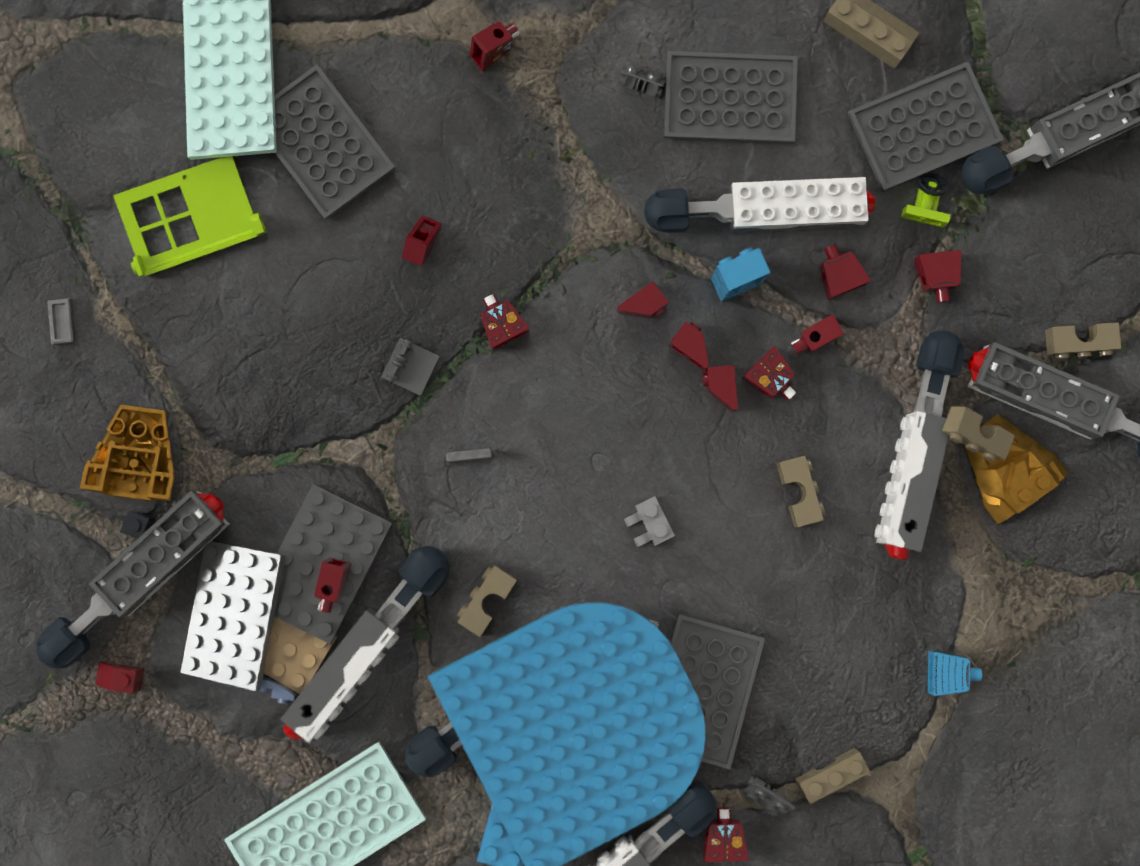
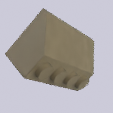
M836 0L823 21L894 69L919 34L918 31L871 0Z

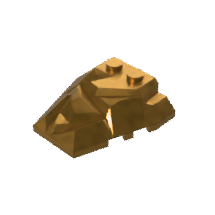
M120 405L107 427L108 432L103 441L98 442L96 453L91 461L88 460L84 466L80 489L118 498L149 502L171 501L175 476L166 411Z
M997 414L980 426V433L984 425L1000 426L1015 435L1006 460L996 459L995 462L983 459L981 453L966 449L965 444H963L969 465L973 468L976 486H979L983 498L981 499L982 505L993 521L999 524L1014 514L1022 512L1058 486L1060 481L1067 476L1068 471L1055 454Z

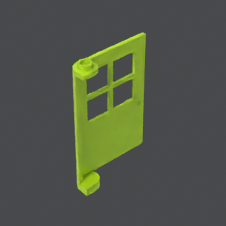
M233 156L220 157L113 195L135 254L131 267L136 275L138 274L139 277L148 276L267 233L261 214L259 212L253 213ZM180 187L189 211L166 218L158 194ZM153 196L162 220L140 228L131 204ZM191 215L199 240L177 247L169 223ZM164 225L172 249L150 257L142 232Z

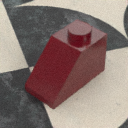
M421 216L406 237L402 258L422 266L432 250L442 223Z
M652 281L619 305L617 312L623 315L649 319L655 315L657 318L667 311L665 307L669 302Z
M685 321L668 346L705 371L709 363L704 334L700 332L701 328L693 322L689 324Z
M734 365L707 367L706 373H702L703 386H707V392L730 411L738 410Z
M99 662L95 685L110 691L136 693L141 691L144 668Z

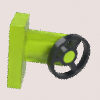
M934 173L921 175L917 181L919 188L915 206H905L902 209L901 218L943 228L949 223L951 215L938 212L937 207L940 196L944 195L948 189V183L943 177ZM927 177H929V178H934V179H936V180H938V181H940V182L937 183L936 181L927 180V179H925V178H927ZM942 186L945 188L943 191L938 190Z

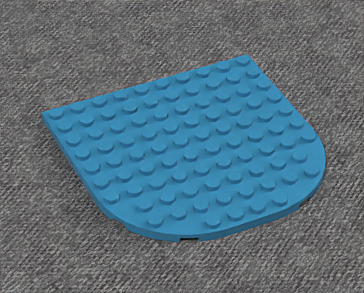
M596 602L576 603L562 607L428 675L429 681L524 866H561L655 817L682 796L694 779L701 763L705 745L704 715L696 692L673 647L654 624L637 612L620 605Z

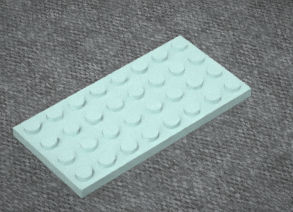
M183 0L187 157L190 160L276 153L271 0Z
M379 741L229 835L224 841L239 866H354L425 821L426 816Z

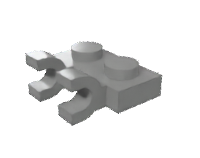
M655 496L636 505L637 513L624 519L627 527L641 520L647 532L634 538L637 547L649 541H652L653 545L656 546L675 536Z

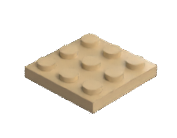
M274 616L264 674L300 694L319 670L338 636H335L332 644H329Z

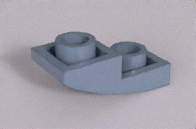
M263 676L260 691L270 692V689H272L271 698L278 699V703L291 704V701L296 700L298 697L297 692L272 678Z

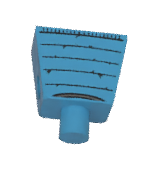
M928 650L929 694L939 696L967 692L970 690V681L982 680L981 668L970 667V659Z

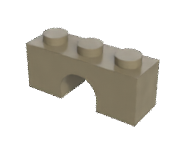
M1119 322L1095 324L1088 327L1089 338L1087 342L1077 338L1075 325L1046 329L1047 356H1055L1056 359L1070 358L1069 355L1077 354V358L1091 357V353H1099V356L1113 355V351L1121 349Z
M951 406L942 432L950 436V440L965 444V448L972 452L981 453L982 458L991 462H995L996 459L1006 460L1015 437L1014 434L1000 426L984 425L980 433V423L983 416L967 407Z
M805 456L776 463L782 485L796 483L802 489L801 500L794 505L788 506L794 527H801L824 520L822 515H825V510L822 502H818L816 494L819 493L816 481H812L810 472H813L810 460H806Z
M496 565L493 568H487L482 576L485 581L481 587L476 585L469 596L472 598V601L468 606L464 604L457 614L460 617L458 623L479 637L493 618L484 610V598L489 594H497L505 599L518 580Z
M853 748L836 757V761L828 767L820 770L813 769L795 779L805 799L810 804L870 773L858 750Z

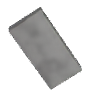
M72 299L47 301L51 344L76 343Z
M489 448L446 454L448 463L492 458V450Z

